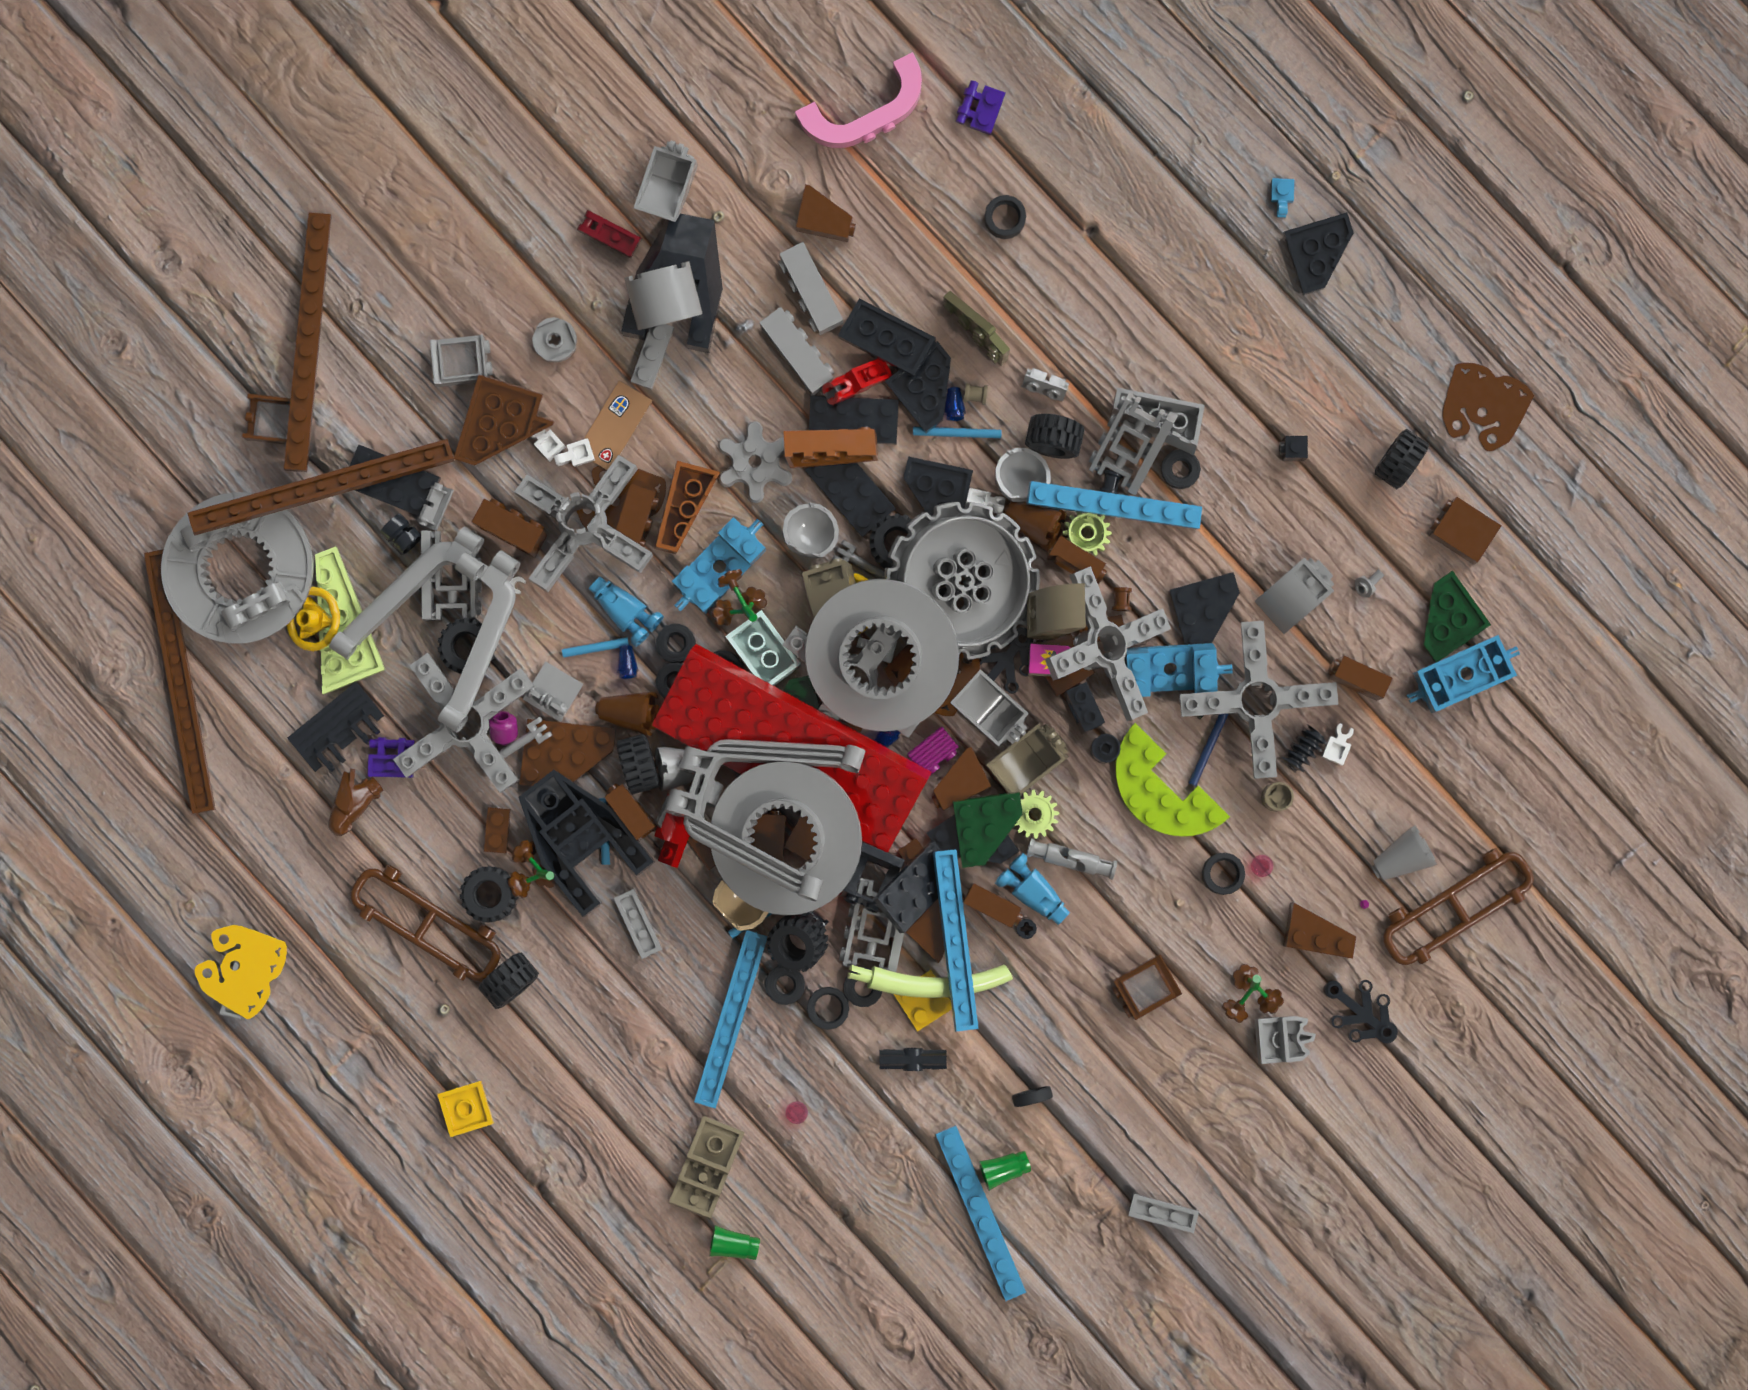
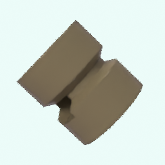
M1276 782L1264 788L1261 799L1265 808L1278 812L1286 810L1291 806L1294 794L1289 785Z

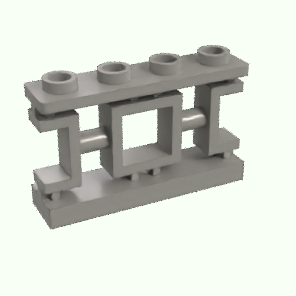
M1130 391L1127 397H1121L1117 405L1120 411L1117 415H1112L1107 426L1111 427L1108 434L1103 432L1098 442L1101 447L1099 451L1094 450L1088 462L1092 463L1089 468L1091 472L1096 470L1098 474L1102 475L1104 469L1108 467L1125 476L1121 486L1124 488L1125 486L1128 487V492L1136 496L1178 415L1171 411L1167 414L1165 410L1161 409L1156 418L1137 408L1141 398L1138 396L1136 398L1133 396L1134 393ZM1128 404L1132 405L1128 414L1138 419L1136 424L1134 425L1125 420L1121 427L1117 426ZM1160 421L1164 422L1153 444L1149 443L1153 434L1143 429L1145 424L1147 423L1156 428ZM1124 431L1144 440L1138 454L1118 444ZM1109 441H1112L1113 444L1110 451L1118 454V459L1115 461L1106 456L1103 463H1100L1099 460ZM1142 457L1144 461L1136 477L1132 480L1130 477L1134 470L1124 464L1127 460L1137 464Z
M421 531V555L433 545V539H435V544L441 542L440 531ZM477 553L475 558L481 561V557H478ZM441 567L422 585V620H442V609H462L463 619L478 620V615L482 614V603L478 601V593L482 591L481 580L472 581L462 574V586H442ZM468 582H471V612H469V604L457 603V592L468 591ZM434 583H436L437 592H448V604H436V613H434Z
M860 879L856 887L857 893L862 895L863 887L868 886L866 895L873 897L878 895V893L872 892L873 880ZM851 904L848 917H852L851 926L846 925L844 939H848L846 948L842 947L839 960L843 961V966L850 967L851 964L857 965L858 958L880 962L879 968L896 972L904 933H899L891 921L888 920L884 940L863 936L867 914L886 918L887 916L884 912L872 913L863 908L862 917L858 916L860 904ZM856 929L859 930L857 939L868 941L866 954L854 952L852 961L848 959L854 930ZM889 937H894L888 968H885V958L874 956L877 943L888 945Z

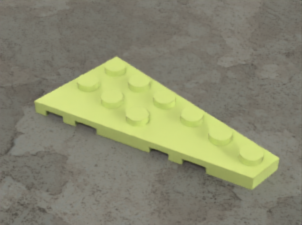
M335 546L315 554L316 581L318 587L328 591L336 600L340 611L338 632H343L362 612L339 550ZM317 596L318 605L332 617L326 600ZM331 626L319 632V641L324 639ZM372 634L364 639L360 646H357L355 652L348 660L330 649V644L320 650L323 695L385 670Z

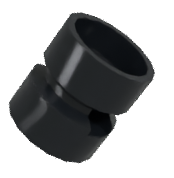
M401 513L390 519L380 531V534L388 542H393V547L401 555L409 552L421 540V534L415 527H409V521Z
M1101 734L1093 740L1090 746L1092 758L1102 764L1114 761L1119 756L1121 750L1120 742L1111 734Z

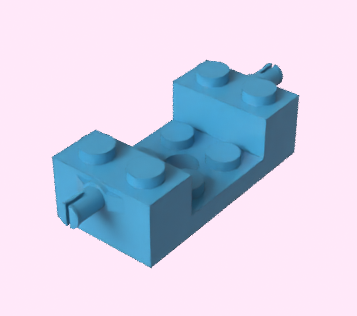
M733 517L718 532V537L690 566H686L672 580L673 584L683 595L674 606L681 611L690 602L706 614L715 605L716 600H720L730 589L729 586L719 587L718 578L724 576L728 571H735L737 569H741V575L743 576L766 552V548L755 536V533L764 524L756 519L747 528ZM715 562H725V571L722 573L714 571L713 566Z
M1499 635L1494 636L1414 672L1413 675L1418 684V690L1407 694V699L1416 696L1408 700L1411 704L1422 698L1427 703L1431 713L1437 712L1517 676L1510 659L1520 655V652L1517 651L1511 654V652L1518 650L1517 646L1506 651ZM1464 667L1472 671V677L1469 680L1461 677L1460 672Z
M1213 643L1127 648L1125 657L1126 667L1132 671L1142 697L1151 696V692L1194 690L1195 693L1217 692L1219 674L1233 673L1232 664H1218L1217 650ZM1174 663L1176 670L1170 674L1164 671L1166 664Z

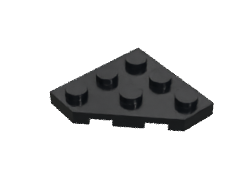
M1347 212L1283 232L1302 295L1317 292L1326 287L1354 234Z
M938 341L935 342L915 378L899 370L885 381L925 433H928L944 420L951 357Z
M908 456L904 480L923 510L932 516L934 514V507L944 503L959 502L961 508H965L973 470Z
M1234 572L1169 590L1184 645L1213 642L1240 594Z
M954 814L926 834L931 841H935L942 851L957 850V855L960 856ZM1009 835L1005 837L989 858V862L1001 864L1019 852Z

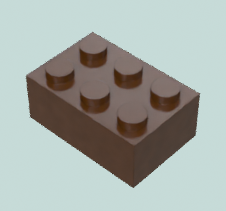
M493 498L490 501L483 499L471 522L483 531L535 558L548 536L543 531L545 528L532 519L529 522L525 521L523 514L512 508L510 511L505 510L506 507Z

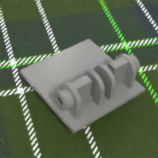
M545 661L533 681L535 687L525 694L523 700L561 722L584 684Z

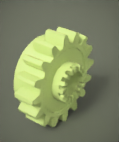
M1077 512V517L1069 516L1071 523L1065 522L1064 526L1068 530L1063 531L1062 535L1068 536L1067 540L1089 553L1092 552L1094 556H1097L1098 549L1103 552L1105 548L1102 544H1109L1110 541L1106 536L1112 534L1111 531L1106 529L1110 526V523H1104L1105 516L1099 517L1097 514H1082L1081 512ZM1089 528L1093 532V537L1089 539L1084 538L1081 530Z
M1032 790L1031 796H1028L1026 792L1023 793L1024 799H1021L1023 815L1015 826L1018 825L1020 827L1017 831L1018 833L1026 832V838L1033 834L1034 839H1037L1038 833L1045 837V830L1048 829L1052 832L1054 829L1051 824L1058 823L1054 816L1058 815L1059 812L1053 810L1057 803L1051 804L1049 802L1052 796L1044 798V791L1036 795L1035 790ZM1032 808H1037L1041 813L1040 819L1037 821L1029 818L1028 814Z

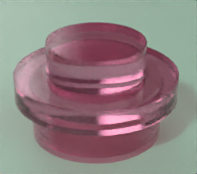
M1258 855L1251 862V870L1258 877H1266L1273 871V861L1266 855Z
M792 1102L786 1108V1117L793 1124L804 1122L808 1116V1109L802 1102Z

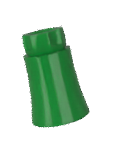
M1025 1151L979 1161L980 1170L988 1191L1012 1179L1021 1177L1022 1174L1031 1172L1030 1162Z
M715 1225L709 1257L722 1256L756 1260L760 1238L750 1237L748 1234L734 1232Z

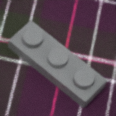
M662 324L650 327L631 383L650 390L653 389L674 331L673 326Z
M635 889L615 897L614 900L641 958H646L663 950Z
M1133 1193L1128 1216L1194 1233L1199 1215V1210Z

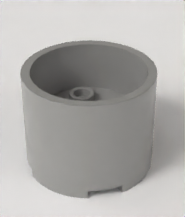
M690 262L681 263L682 268L679 269L677 265H672L637 274L638 279L633 280V276L624 278L638 330L703 314Z

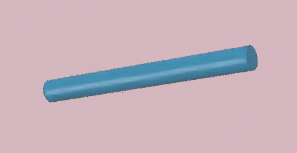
M913 427V435L1001 439L1002 430L934 427L928 433H925L921 427Z

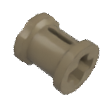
M966 382L964 402L975 401L986 405L988 385L980 387Z

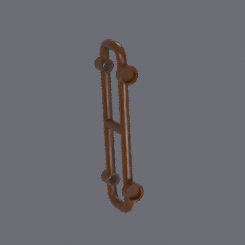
M1497 848L1491 849L1481 856L1486 865L1408 914H1406L1403 907L1388 914L1387 917L1392 924L1385 929L1383 942L1391 957L1396 963L1401 965H1410L1416 961L1419 964H1423L1431 959L1429 953L1511 901L1513 905L1522 902L1525 899L1523 894L1532 887L1534 882L1532 870L1525 859L1516 852H1507L1501 855ZM1506 862H1516L1525 877L1524 883L1469 917L1455 894ZM1448 900L1461 923L1425 946L1418 948L1409 956H1402L1392 941V935Z
M387 864L383 872L374 868L367 869L360 874L350 892L352 904L361 911L359 913L360 917L369 922L373 918L454 969L453 975L462 981L467 977L475 982H482L495 970L501 958V951L498 945L492 941L497 933L492 928L481 923L478 930H474L398 882L403 873ZM369 878H377L429 911L415 934L380 913L373 906L360 900L359 893ZM436 916L491 951L492 957L482 972H474L465 964L458 962L422 939Z

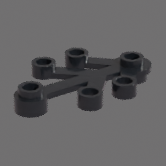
M1023 627L1016 629L1018 636L1009 643L1012 645L1006 652L990 653L987 656L981 657L980 666L983 663L998 662L987 675L993 681H995L1004 668L1006 669L1007 683L1005 689L1009 694H1014L1019 689V685L1016 682L1013 660L1018 651L1020 652L1022 664L1019 668V673L1024 677L1030 676L1022 672V667L1028 666V648L1034 639L1027 638V628ZM1020 635H1025L1027 640L1026 642L1021 643L1019 642L1018 637ZM1010 683H1014L1016 685L1015 691H1010L1008 689V685Z
M1362 980L1358 984L1363 1007L1343 992L1342 985L1339 982L1329 981L1325 984L1324 993L1328 998H1337L1357 1014L1332 1016L1330 1022L1334 1028L1368 1023L1374 1028L1364 1031L1358 1029L1350 1030L1348 1033L1350 1041L1357 1043L1362 1039L1377 1038L1382 1043H1391L1397 1038V1027L1389 1019L1388 1005L1390 1004V998L1388 995L1379 994L1376 997V1004L1380 1009V1021L1373 1016L1370 993L1373 985L1369 980ZM1364 982H1367L1369 984V989L1367 991H1364L1362 989V984ZM1332 986H1336L1338 988V992L1336 994H1332L1330 992V988ZM1382 996L1386 997L1387 1002L1384 1005H1381L1379 1003V999ZM1337 1017L1342 1021L1339 1026L1334 1024V1019ZM1385 1028H1389L1391 1032L1387 1037L1383 1035ZM1355 1031L1359 1033L1357 1040H1353L1351 1037Z

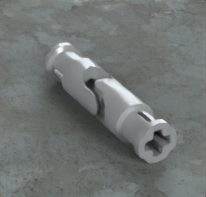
M1032 838L1030 839L1026 854L1029 858L1032 856L1044 859L1046 863L1091 875H1104L1111 880L1114 878L1118 862L1100 859L1098 855L1053 843H1040Z

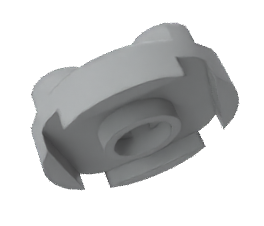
M553 317L545 319L538 324L532 342L535 351L547 362L557 363L568 359L576 351L577 335L570 323ZM554 334L556 337H561V340L558 341L559 344L556 346L549 344V341L552 339L551 336Z

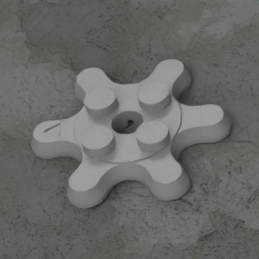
M752 421L747 425V437L743 442L735 443L728 438L720 440L718 449L722 454L727 455L731 459V466L719 475V483L723 487H731L737 482H742L748 488V499L752 503H759L764 498L763 488L766 483L773 481L781 486H788L792 482V474L788 470L783 469L779 464L780 457L785 454L784 437L779 438L775 442H767L762 436V425L757 421ZM752 456H759L761 458V465L754 468L749 465V459Z

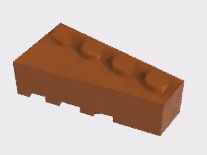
M861 427L857 430L783 431L785 458L790 469L878 461L877 435L875 429L870 427Z
M681 461L676 462L654 549L672 554L678 552L718 478L719 471Z

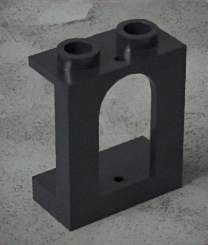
M1087 682L1069 689L1063 694L1081 734L1100 727L1105 723Z
M863 843L856 871L845 889H843L841 896L848 903L854 905L858 903L865 906V909L869 912L882 913L883 911L873 899L856 892L860 877L867 861L888 869L878 892L879 894L899 873L904 860Z

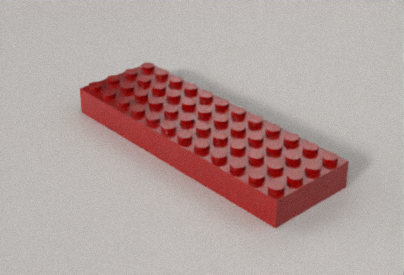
M695 644L689 651L652 724L653 727L686 745L703 751H707L715 742L727 739L837 745L843 747L853 745L864 749L866 752L859 773L849 772L837 767H811L826 773L847 793L858 814L862 841L887 853L932 773L698 644ZM731 761L723 763V765L741 775L759 765L767 764Z

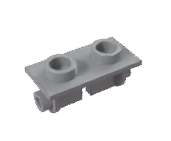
M1032 368V370L1027 369L1021 387L1026 388L1030 392H1037L1048 396L1050 399L1063 402L1069 383L1065 382L1066 379L1051 375L1050 380L1047 381L1045 380L1047 373Z
M435 482L434 486H431L426 499L431 502L430 506L424 504L420 516H418V519H420L418 523L437 531L454 490Z

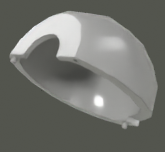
M1014 448L1007 451L999 459L995 469V483L999 491L1013 502L1027 501L1030 481L1047 484L1051 482L1050 469L1046 461L1037 452L1028 448Z
M808 503L798 505L789 511L784 519L782 534L786 546L793 552L809 558H821L833 550L838 541L839 528L835 517L828 509L820 504Z

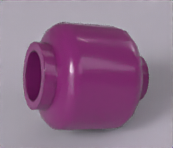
M500 711L489 719V736L493 742L507 745L518 737L517 719L514 715L507 711Z

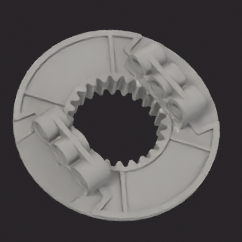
M232 492L214 496L196 505L188 512L253 493ZM288 510L196 536L193 534L189 517L186 513L168 536L161 562L163 588L168 602L177 616L200 635L215 641L231 644H244L262 640L289 624L301 610L307 599L314 571L310 542L300 523ZM233 536L253 539L262 545L265 551L269 552L267 557L273 560L269 563L273 570L268 572L272 578L265 581L268 586L265 588L261 587V590L257 591V593L243 600L238 599V601L227 599L215 592L216 588L210 586L212 580L206 578L210 574L206 567L211 565L207 559L213 558L211 551L218 550V543L225 544V538L231 541Z
M870 579L842 589L822 606L810 626L806 641L805 657L811 683L820 699L833 713L846 722L864 729L895 731L913 726L925 720L943 704L957 676L959 647L956 633L948 616L928 594L901 581ZM874 623L877 627H880L882 623L885 624L886 628L892 625L895 632L901 630V636H908L909 638L907 644H913L910 651L915 653L912 657V661H914L911 667L912 670L908 677L904 679L903 683L899 682L896 688L893 685L890 686L888 691L885 687L878 691L875 685L870 689L867 682L861 684V677H854L856 671L849 670L852 663L847 661L850 657V653H848L851 648L850 644L859 632H862L866 626L871 628Z
M772 762L759 765L740 775L727 787L716 805L711 824L751 845L755 841L754 838L750 837L751 834L755 833L752 827L757 825L758 822L756 820L761 818L763 813L775 807L779 809L782 806L785 809L793 806L794 812L801 810V817L808 816L807 823L814 825L811 832L817 833L813 840L818 843L813 846L815 852L810 855L811 859L804 866L796 870L806 873L808 876L824 879L817 901H810L799 897L797 893L778 885L711 849L715 865L728 887L739 898L757 909L779 915H796L816 910L837 897L845 889L856 871L862 847V832L858 814L843 788L819 769L795 762Z

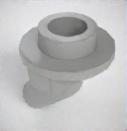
M1378 569L1369 579L1365 576L1357 578L1355 581L1357 593L1365 598L1370 597L1376 590L1374 585L1385 575Z

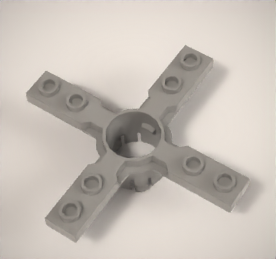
M618 455L589 496L582 494L581 498L579 492L570 494L571 501L569 497H562L531 476H525L514 493L550 517L556 518L561 531V535L528 578L530 582L549 592L574 558L573 554L580 545H589L591 543H596L604 551L639 573L642 572L653 557L652 552L607 525V517L604 512L609 505L614 503L638 470L636 465ZM580 509L595 511V517L587 526L588 531L582 528L576 529V533L574 529L567 527V521L575 511Z
M1091 566L1069 575L1072 584L1085 583V619L1088 630L1082 631L1078 636H1075L1073 640L1074 647L1045 659L1052 679H1059L1082 668L1089 671L1090 669L1103 667L1106 676L1111 680L1126 721L1148 713L1134 675L1126 667L1124 659L1128 647L1171 629L1163 608L1118 627L1107 619V607ZM1099 636V639L1103 644L1104 651L1107 652L1104 653V656L1098 649L1097 637Z
M1264 621L1241 622L1245 680L1239 684L1235 691L1180 694L1181 717L1238 713L1241 719L1249 722L1254 779L1277 777L1271 720L1279 714L1281 709L1338 705L1337 683L1278 687L1267 675ZM1262 684L1265 687V691L1272 692L1270 695L1272 709L1266 716L1263 714L1252 716L1243 708L1241 701L1242 693L1248 685L1261 686Z
M882 623L859 655L852 654L847 660L852 663L851 666H857L865 671L869 678L868 688L870 689L875 685L878 691L881 690L877 686L878 671L876 668L901 636L902 631L898 630L895 632L892 625L886 628L885 624ZM796 626L782 645L806 662L805 653L808 634ZM824 703L818 709L837 721L840 718ZM919 723L898 731L909 738Z
M426 653L412 663L410 667L433 700L443 710L451 700L455 689L430 654ZM520 668L485 693L483 697L473 702L471 709L474 708L480 715L481 728L469 740H466L465 737L459 740V736L453 730L440 722L438 729L426 735L393 760L405 777L408 778L451 746L468 747L499 793H502L519 781V779L487 736V732H489V719L535 687L524 670Z

